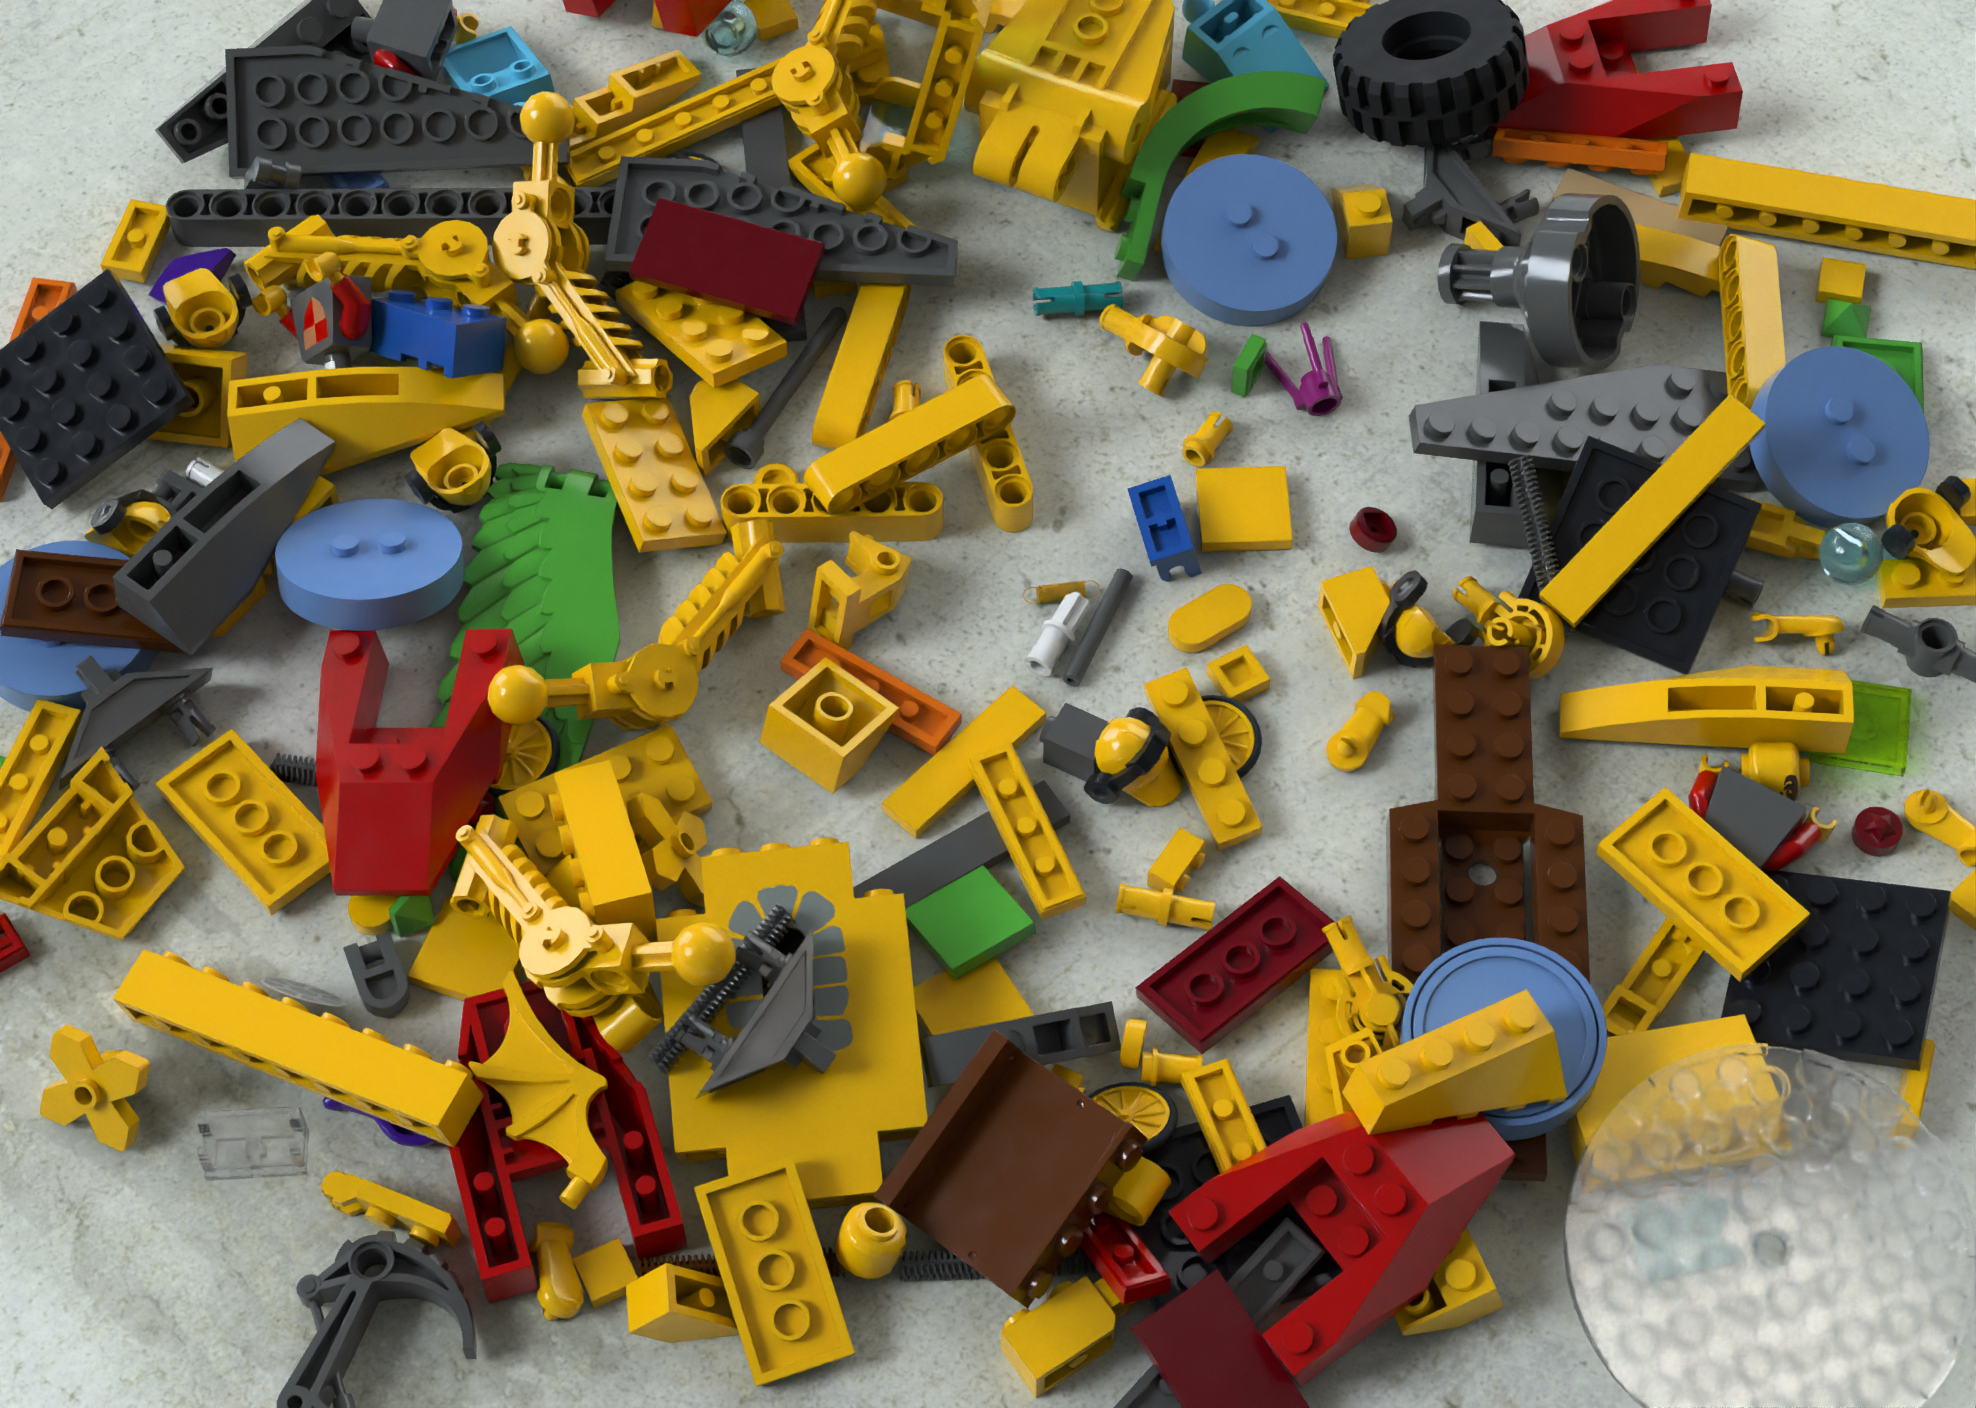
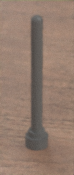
M834 307L829 312L750 427L736 431L724 447V452L735 465L744 469H752L764 453V436L846 320L847 314L843 308Z

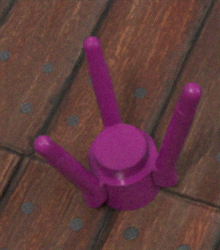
M1302 322L1300 328L1313 370L1303 375L1299 390L1267 351L1265 364L1290 394L1297 410L1307 408L1310 415L1322 416L1337 409L1341 404L1343 395L1338 385L1330 337L1325 336L1322 339L1325 372L1322 368L1309 324Z

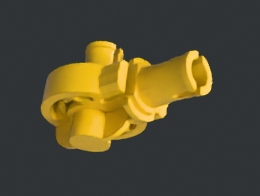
M1116 304L1108 305L1101 313L1100 327L1125 340V349L1131 355H1142L1144 349L1154 354L1137 384L1161 397L1177 368L1199 379L1209 362V359L1205 358L1207 351L1205 336L1200 331L1175 317L1164 315L1156 318L1150 314L1136 317L1122 310Z
M1467 576L1458 582V585L1467 592L1464 594L1458 588H1454L1453 599L1477 617L1476 622L1486 628L1477 627L1478 637L1484 642V646L1529 647L1530 680L1544 676L1554 666L1560 664L1561 660L1559 658L1563 651L1565 634L1563 624L1553 609L1530 599H1519L1510 591L1501 592L1498 597L1503 601H1500L1472 576Z
M1349 915L1340 919L1337 924L1333 922L1322 928L1339 961L1343 977L1353 994L1352 997L1341 974L1331 979L1339 996L1336 1004L1337 1025L1343 1037L1353 1034L1347 1022L1349 1019L1356 1031L1370 1026L1373 1032H1385L1384 1035L1374 1034L1376 1040L1381 1041L1380 1048L1382 1052H1385L1400 1045V1031L1403 1020L1401 1013L1405 1011L1406 1000L1403 995L1409 997L1414 985L1403 975L1392 971L1385 955H1381L1375 960L1370 955L1368 956L1352 922L1353 919ZM1338 926H1339V928H1340V930H1341V932H1342V934H1343L1345 940L1343 939V937H1342V935H1341V933H1340V931H1339V929H1338ZM1375 963H1376V965H1377V967H1378V969H1379V971H1380V973H1381V975H1382V977H1383V979H1384V982L1382 981V979H1381V977H1380V975H1379V973H1378V971H1377V968H1376V966H1375ZM1392 982L1401 987L1402 991L1392 985ZM1346 1003L1350 1004L1349 1016L1345 1013ZM1358 1010H1359V1014H1358L1359 1021H1358L1357 1015H1356V1012H1357Z

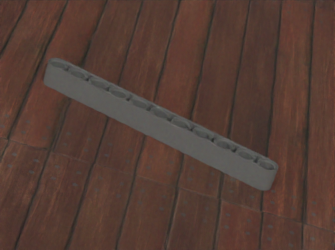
M575 187L573 222L584 230L589 240V245H607L616 187ZM513 188L190 189L172 194L167 200L166 211L175 239L178 243L187 247H266L270 244L268 231L271 228L282 227L285 233H287L311 215L315 216L317 214L328 224L335 237L355 235L361 237H382L384 239H404L410 234L416 238H421L431 227L441 222L460 220L470 222L479 227L487 237L488 245H492L494 233L501 220L512 212Z

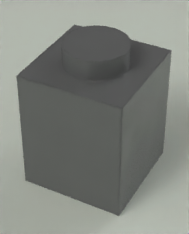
M1065 702L1057 717L1050 716L1042 728L1039 740L1043 743V762L1087 782L1090 775L1101 772L1095 758L1096 740L1099 739L1102 731L1108 725V721Z

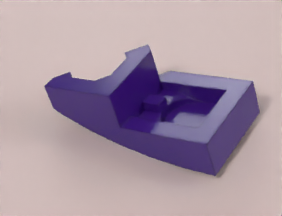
M222 248L172 259L148 295L167 306L163 292L164 284L199 268L210 270L221 282L236 254L228 248Z

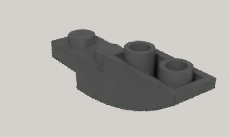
M1112 1001L919 1038L928 1088L955 1083L993 1029L1008 1038L1021 1051L1042 1065L1121 1050Z

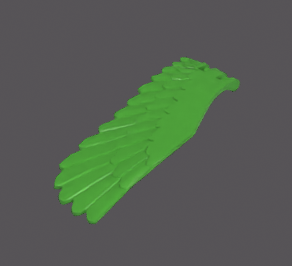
M507 463L496 467L494 476L497 482L493 483L487 491V495L492 499L483 506L479 515L483 526L471 540L472 549L479 553L469 563L464 572L463 585L470 588V591L458 609V620L462 627L450 646L451 661L458 663L443 679L437 690L439 702L444 706V709L427 728L445 727L466 629H512L525 663L524 666L533 668L544 680L572 678L573 672L590 663L615 662L621 640L613 580L612 542L615 517L620 506L609 481L600 480L596 473L570 469L568 474L555 472V466L550 465L538 466ZM576 706L545 708L541 716L550 722L560 741V758L555 772H558L581 762L595 719L578 720ZM493 798L496 816L505 819L498 806V798ZM458 841L459 848L455 853L453 861L449 863L450 875L455 883H457L467 854V850Z

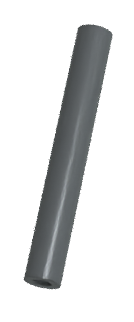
M1121 568L1116 570L1063 675V681L1073 687L1080 685L1133 578L1129 571Z

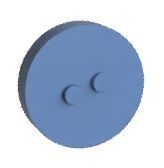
M1238 154L1217 158L1191 172L1176 188L1170 199L1160 237L1162 262L1166 274L1177 292L1190 305L1203 314L1218 321L1239 326H1263L1277 323L1294 316L1306 308L1321 291L1332 266L1337 248V228L1333 212L1325 196L1312 180L1296 168L1282 161L1252 154Z
M1840 346L1821 347L1804 352L1772 374L1762 385L1753 401L1751 411L1766 423L1765 429L1749 444L1756 469L1773 496L1787 509L1796 511L1795 515L1810 523L1831 529H1855L1869 525L1886 516L1890 504L1905 490L1919 487L1928 465L1930 449L1929 432L1923 410L1913 391L1900 375L1886 363L1866 352Z
M360 499L318 509L300 518L287 528L278 540L275 550L279 593L284 603L294 613L310 622L341 630H383L420 621L447 606L459 593L464 581L462 539L455 524L432 508L404 500Z
M89 541L53 542L28 550L130 560L128 556L114 548ZM14 558L0 567V624ZM0 631V697L10 704L31 712L37 700H44L79 709L83 713L87 704L82 699L81 693L87 690V688L75 673L77 671L76 665L92 656L107 674L114 669L122 676L126 673L147 672L158 651L1 636Z
M1486 938L1467 942L1452 948L1435 959L1422 972L1412 987L1406 1002L1401 1025L1400 1045L1527 989L1555 1031L1567 1098L1564 1102L1547 1104L1546 1101L1528 1103L1523 1109L1505 1112L1504 1108L1482 1111L1481 1113L1504 1141L1528 1139L1552 1131L1564 1124L1582 1108L1590 1097L1596 1085L1606 1053V1021L1600 1001L1592 986L1579 970L1566 959L1532 942L1512 938Z

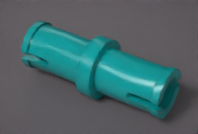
M1072 281L1071 286L1033 288V301L1050 299L1051 302L1036 303V305H1033L1034 313L1036 316H1040L1041 314L1073 312L1074 316H1084L1085 311L1104 310L1111 304H1116L1122 309L1123 296L1105 297V295L1122 293V284L1120 281H1116L1115 283L1083 285L1082 281Z

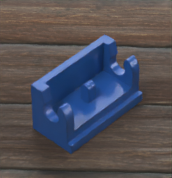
M1171 475L1128 488L1127 490L1151 567H1157L1160 578L1166 582L1171 581L1170 570L1177 566H1183L1189 577L1202 574Z

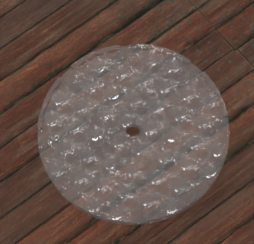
M1753 1043L1709 1049L1682 1058L1655 1072L1636 1086L1610 1111L1597 1127L1585 1147L1573 1175L1567 1197L1563 1225V1253L1568 1286L1584 1333L1598 1358L1614 1380L1635 1402L1643 1408H1919L1937 1391L1949 1375L1963 1350L1976 1310V1221L1967 1190L1950 1155L1936 1134L1932 1136L1923 1123L1908 1109L1910 1105L1884 1083L1863 1070L1835 1057L1809 1049L1801 1051L1785 1047L1768 1046V1044ZM1770 1235L1776 1237L1782 1243L1784 1256L1778 1264L1765 1260L1761 1254L1758 1255L1757 1250L1759 1249V1241L1762 1236Z

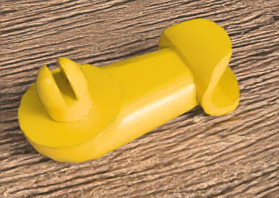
M1759 611L1750 615L1751 621L1762 619L1767 621V628L1764 633L1753 636L1754 642L1772 640L1778 633L1803 634L1806 637L1815 636L1816 648L1823 656H1825V643L1828 654H1832L1835 648L1833 634L1844 631L1842 619L1835 615H1769Z
M1370 691L1360 698L1355 704L1354 709L1356 712L1339 732L1335 733L1328 740L1326 746L1327 759L1337 770L1353 772L1360 769L1366 763L1384 725L1389 727L1394 721L1395 714L1391 709L1390 700L1383 693Z
M1923 789L1909 795L1904 803V814L1908 823L1917 830L1957 850V857L1967 867L1976 866V827L1951 808L1946 799L1938 792Z
M552 1221L539 1222L535 1226V1238L529 1244V1252L537 1253L540 1283L537 1299L543 1307L544 1317L548 1321H554L559 1317L572 1318L578 1313L584 1301L583 1290L570 1253L574 1242L573 1229L565 1224Z

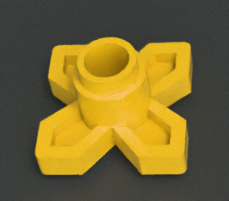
M643 792L627 801L631 826L643 839L637 846L650 887L664 890L676 883L688 902L704 908L701 858L696 853L708 843L702 819L686 811L671 818L659 799Z
M69 1024L64 1025L53 1033L49 1057L65 1079L55 1081L43 1090L40 1114L63 1126L86 1114L98 1141L123 1152L136 1142L140 1119L125 1097L135 1095L146 1087L150 1062L127 1050H105L99 1053L91 1034Z

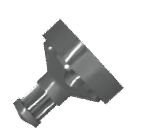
M1562 194L1547 208V214L1545 213L1526 247L1503 246L1498 251L1475 250L1466 244L1451 243L1441 255L1438 266L1437 279L1440 296L1445 303L1453 305H1463L1468 301L1495 302L1498 307L1521 309L1539 355L1551 366L1591 370L1607 368L1620 354L1622 337L1624 332L1631 330L1637 308L1640 287V250L1633 217L1626 204L1614 195Z

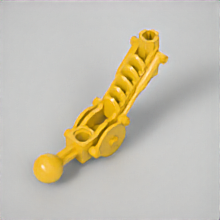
M824 0L813 30L807 34L809 41L805 46L792 50L779 61L774 69L771 81L773 91L789 113H791V118L797 124L799 130L807 138L815 140L826 158L834 157L837 163L832 174L835 194L850 206L863 207L873 204L882 195L887 181L884 166L870 153L860 152L855 143L864 137L855 121L858 117L860 103L858 95L853 89L856 86L852 81L850 71L859 59L863 44L867 39L870 27L882 0Z
M542 91L534 94L523 105L519 116L523 133L534 143L532 181L513 182L512 212L501 220L494 233L492 242L493 260L496 266L513 282L533 286L541 298L549 299L552 303L548 306L550 312L560 315L563 319L559 325L563 330L570 331L575 336L571 339L573 345L583 348L591 360H585L583 367L578 370L577 385L582 390L583 398H666L667 392L672 389L673 373L668 367L667 360L645 359L640 352L645 349L641 341L630 338L628 334L633 332L631 327L618 321L617 318L621 316V313L617 308L609 307L606 304V301L610 299L604 291L596 290L597 279L595 276L586 273L590 258V247L584 230L573 222L575 187L557 182L559 144L564 143L573 131L575 124L573 107L558 93Z
M318 214L315 216L311 215L287 233H285L282 227L271 228L268 231L270 244L243 262L246 272L260 290L272 285L280 286L281 284L286 290H291L297 285L309 288L317 282L307 273L305 262L318 254L332 252L341 261V270L339 271L341 274L371 277V292L407 290L415 292L416 298L441 297L453 300L452 307L463 309V305L466 304L490 307L489 314L507 317L506 332L514 339V355L522 368L533 374H549L558 370L567 360L570 348L569 338L562 327L549 319L531 320L519 308L514 282L491 262L487 237L479 227L470 222L460 220L441 222L431 227L421 238H416L410 234L404 239H384L382 237H361L355 235L335 237L328 224Z
M767 519L751 520L737 523L731 527L735 556L730 552H724L721 555L715 568H711L703 577L701 584H697L692 589L688 600H683L677 607L674 616H670L664 622L660 630L658 643H651L649 646L640 649L632 656L624 658L619 662L590 663L573 672L572 678L544 680L533 668L522 665L505 667L494 676L488 688L487 700L492 713L504 723L525 725L534 722L540 717L545 708L576 706L578 720L609 718L613 724L623 730L638 733L650 730L656 726L659 729L665 726L671 719L674 721L678 720L690 709L698 694V676L701 669L708 666L715 652H719L726 644L728 637L734 635L738 630L743 615L753 619L779 615L785 612L778 559L783 556L784 548L780 542L775 541L773 523L768 522Z
M495 814L481 815L475 830L470 825H465L456 833L457 841L467 850V854L449 904L457 913L468 915L473 919L488 918L492 911L495 919L504 927L505 931L515 940L520 948L519 958L527 977L541 990L544 988L548 1000L561 1011L563 1009L571 1016L584 1018L597 1015L610 1007L622 994L644 993L648 985L650 972L676 971L678 976L688 983L705 987L724 980L735 964L736 947L730 934L714 923L697 922L683 928L674 941L650 943L633 923L595 925L580 909L570 907L560 897L556 889L548 883L544 875L537 870L533 862L526 857L521 848L514 845L519 829L511 820L502 819Z

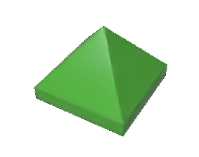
M1828 298L1821 336L1833 338V335L1866 338L1871 306Z
M400 896L388 909L394 932L399 937L435 924L430 896Z

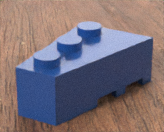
M389 290L388 297L372 299V345L368 352L399 362H406V359L418 361V368L424 370H432V364L443 366L444 376L449 378L502 370L507 317L489 314L490 307L474 304L463 305V309L452 307L453 300L441 297H427L426 301L415 299L416 293L407 290Z

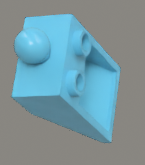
M1213 0L1183 1V16L1191 24L1186 29L1181 59L1210 83L1240 74L1262 71L1292 72L1325 79L1278 11L1266 0H1222L1217 5L1214 4ZM1327 81L1324 93L1329 89V83ZM1261 126L1270 134L1278 129L1277 127Z
M512 26L450 47L441 68V72L448 85L513 105L523 106L530 96L542 91L555 92L550 73Z

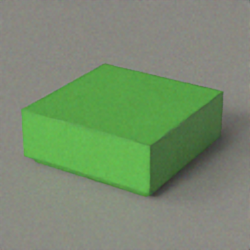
M1254 334L1250 336L1233 365L1232 393L1242 397L1249 395L1265 367L1266 339Z

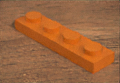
M1497 128L1493 140L1492 156L1502 157L1503 161L1514 164L1525 163L1529 159L1545 161L1546 165L1558 168L1568 167L1570 163L1587 165L1589 169L1594 171H1610L1613 167L1628 168L1637 175H1653L1656 171L1664 172L1669 142Z
M808 628L804 630L780 660L781 671L799 680L823 658L827 657L899 707L897 716L887 730L933 756L946 745L962 724L961 713Z

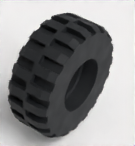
M1389 0L1380 5L1375 4L1366 9L1362 16H1356L1348 24L1346 31H1342L1333 54V66L1343 115L1361 134L1365 133L1370 139L1377 142H1390L1392 146L1405 147L1406 145H1417L1418 147H1432V144L1445 142L1450 144L1459 142L1461 138L1470 135H1479L1485 132L1491 125L1501 123L1507 118L1510 110L1514 111L1517 108L1529 84V69L1523 26L1516 13L1501 0Z

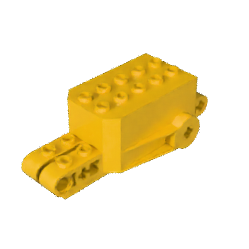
M1028 0L991 41L988 48L980 53L971 73L964 97V106L968 112L979 115L980 144L973 162V174L1051 202H1057L1096 215L1121 163L1126 165L1130 163L1140 146L1145 129L1150 121L1157 92L1160 89L1166 90L1171 82L1175 12L1172 1Z

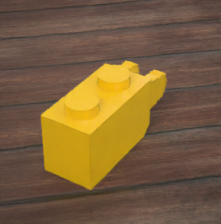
M1087 1276L1073 1284L1071 1281H1065L1047 1295L1046 1302L1032 1311L1028 1308L1022 1309L1005 1322L1004 1329L1001 1330V1351L1035 1398H1038L1111 1350L1115 1337L1116 1320L1123 1317L1126 1311L1130 1312V1309L1134 1308V1303L1136 1302L1123 1305L1103 1278L1092 1284Z

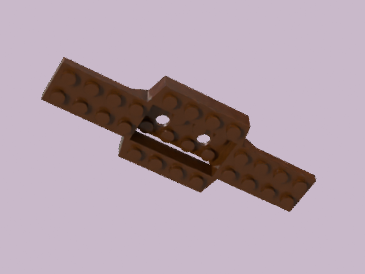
M1434 644L1432 653L1435 756L1434 800L1389 809L1386 824L1388 963L1392 971L1403 975L1414 985L1422 972L1435 959L1441 956L1438 842L1440 843L1443 953L1464 943L1479 939L1512 938L1526 941L1523 845L1530 837L1533 941L1535 944L1557 953L1570 962L1590 984L1583 815L1534 803L1529 647ZM1485 864L1495 871L1496 880L1489 885H1479L1471 880L1468 871L1474 865ZM1392 982V985L1402 991L1401 987ZM1403 995L1404 998H1405V1000H1406V1002H1407L1408 996H1407V995ZM1546 1133L1528 1139L1505 1141L1516 1156L1500 1180L1545 1182L1547 1177Z

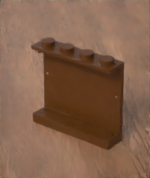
M993 1029L874 1196L990 1280L1006 1294L1026 1308H1029L1035 1298L1040 1299L1047 1292L1053 1280L1052 1274L1063 1258L1072 1255L1079 1247L1083 1238L1082 1231L1092 1217L1101 1213L1108 1206L1113 1197V1188L1124 1172L1132 1170L1137 1165L1143 1154L1141 1148L1148 1138L1128 1121L1124 1122L1021 1051L1008 1038Z

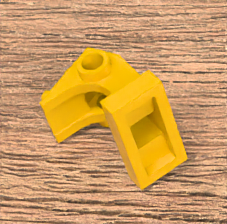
M855 531L849 533L850 542L848 554L845 557V564L858 576L850 578L832 560L817 567L807 627L846 650L851 648L855 632L896 608L907 588L912 562L911 557L900 553L894 548L874 541L871 535L866 534L863 536ZM832 596H833L838 602L832 601V600H831V599H832Z

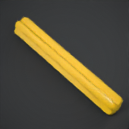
M1160 89L1157 92L1149 124L1145 129L1136 154L1156 123L1177 104V96L1173 92H1167L1164 89ZM1135 156L1127 165L1121 163L1095 216V223L1099 229L1114 232L1117 230L1125 214L1129 199L1119 196Z

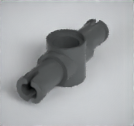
M1876 605L1871 607L1860 631L1898 648L1897 652L1906 656V662L1911 671L1923 677H1936L1942 673L1950 676L1953 673L1976 683V653L1966 648L1965 642L1958 640L1957 632L1952 624L1940 618H1927L1921 622L1913 619L1910 622L1892 615Z

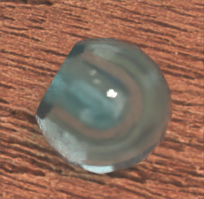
M732 0L701 33L704 44L717 55L725 57L741 55L753 45L756 39L757 21L753 11L742 1Z
M1854 522L1844 523L1831 528L1822 539L1818 551L1819 563L1823 571L1835 583L1848 586L1867 582L1878 573L1883 563L1884 547L1879 536L1867 525Z

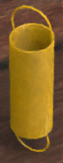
M1082 580L1037 586L1036 595L1038 601L1028 603L1063 601L1064 597L1072 592H1078L1084 598L1094 596L1086 597V582Z

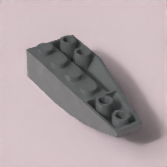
M304 0L248 48L311 45L328 52L371 63L372 60L367 43L356 42L351 38L353 19L356 16L371 18V16L358 0ZM226 67L155 129L182 164L228 143Z
M1480 321L1476 395L1540 384L1524 325ZM1473 460L1469 543L1516 547L1529 546L1524 532L1525 526H1523V521L1521 520L1522 515H1520L1521 512L1517 503L1515 487H1513V476H1511V471L1509 470L1510 465ZM1532 467L1531 470H1536L1532 475H1537L1534 481H1539L1535 486L1540 487L1536 492L1541 491L1542 494L1538 495V497L1543 498L1539 503H1544L1540 508H1545L1546 511H1543L1542 514H1547L1546 517H1543L1544 520H1548L1544 525H1550L1563 495L1564 471Z
M298 418L237 460L181 508L113 576L118 606L191 656L253 592L275 553L278 540L292 524L336 446L335 441L303 419Z

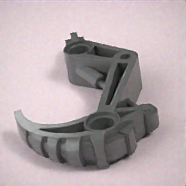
M380 1230L376 1235L364 1236L353 1243L349 1239L345 1241L336 1255L335 1262L318 1276L313 1274L304 1276L297 1284V1294L302 1304L311 1309L317 1333L279 1394L276 1404L277 1408H329L331 1403L334 1408H356L353 1396L346 1393L342 1380L380 1301L420 1299L440 1306L456 1320L461 1328L463 1351L466 1359H477L476 1331L471 1306L468 1299L464 1296V1288L459 1278L453 1271L449 1270L447 1262L437 1253L429 1255L428 1246L415 1238L407 1239L404 1244L398 1243L393 1231ZM381 1264L386 1266L384 1271L377 1276H364L366 1270L373 1265ZM335 1302L324 1319L321 1306L324 1303Z

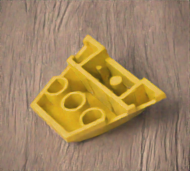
M101 746L70 780V788L11 853L6 851L1 856L0 899L123 941L183 873L185 867L154 821L149 819L133 796L134 792L127 782L124 783L111 764L110 757Z

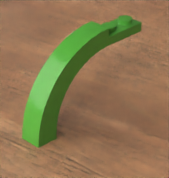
M1279 71L1240 74L1206 85L1173 106L1156 123L1143 142L1125 176L1119 196L1129 199L1123 220L1130 224L1127 235L1121 234L1114 255V259L1120 260L1117 277L1134 281L1144 265L1166 174L1171 165L1185 151L1216 133L1247 126L1277 127L1307 134L1319 116L1327 80L1306 74Z

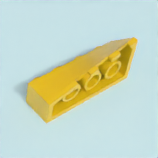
M603 761L553 773L557 792L548 794L554 822H564V826L558 827L564 855H574V859L568 860V866L574 889L580 887L584 889L583 893L578 894L581 911L595 925L633 923L650 943L658 942L652 890L611 761Z
M1527 989L1358 1063L1342 1091L1369 1135L1430 1125L1435 1119L1456 1116L1460 1120L1476 1117L1482 1111L1504 1108L1506 1112L1523 1109L1528 1103L1546 1101L1547 1104L1564 1102L1567 1098L1555 1031Z

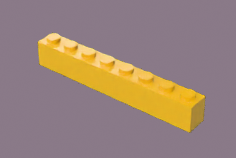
M1690 152L1681 181L1678 219L1729 226L1728 228L1976 270V200Z
M143 949L112 998L132 1021L455 1148L484 1097L472 1080L473 1073L458 1062L447 1060L445 1064L433 1061L429 1054L414 1045L405 1044L403 1049L390 1044V1041L377 1031L364 1028L361 1033L350 1029L345 1021L333 1014L324 1012L321 1017L311 1014L304 1005L289 997H283L281 1002L272 999L267 992L250 982L244 981L241 986L231 983L224 974L211 967L204 966L202 971L192 968L186 960L172 952L165 951L163 956Z

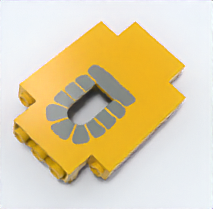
M818 838L810 841L809 846L790 847L789 844L782 842L763 845L760 848L761 851L742 853L740 849L732 847L716 849L712 851V856L701 857L705 914H697L695 910L680 909L669 912L667 918L656 919L658 942L674 941L683 928L697 922H709L717 924L726 930L737 949L738 946L744 944L743 939L748 931L756 930L755 928L760 925L759 923L762 920L764 921V917L768 916L767 914L772 911L771 909L776 906V903L781 905L796 921L795 924L790 922L792 929L797 930L806 938L813 928V995L816 1019H811L810 1022L821 1030L816 1040L834 1052L836 1057L824 1074L817 1072L802 1061L796 1069L782 1062L775 1068L695 1099L714 1071L710 1069L712 1066L710 1062L685 1046L687 1051L681 1050L683 1056L677 1055L679 1061L673 1060L675 1066L668 1065L671 1069L668 1071L674 1149L678 1163L727 1159L729 1176L792 1155L809 1210L858 1205L866 1202H882L874 1196L883 1183L879 1142L915 1139L928 1121L904 893L894 894L893 890L875 889L864 893V897L854 898L849 842H839L836 838ZM750 969L751 976L746 973L747 981L742 978L741 980L744 984H737L740 989L734 988L736 994L729 993L732 997L731 1000L726 997L725 999L728 1003H721L724 1006L723 1009L717 1008L720 1013L713 1012L716 1017L710 1016L709 1019L712 1022H705L729 1039L732 1035L736 1038L739 1036L764 999L762 975ZM676 971L660 972L665 1034L669 1032V1029L679 1020L678 1018L685 1013L687 1008L691 1006V1003L695 1001V998L705 989V987L688 983L678 976Z

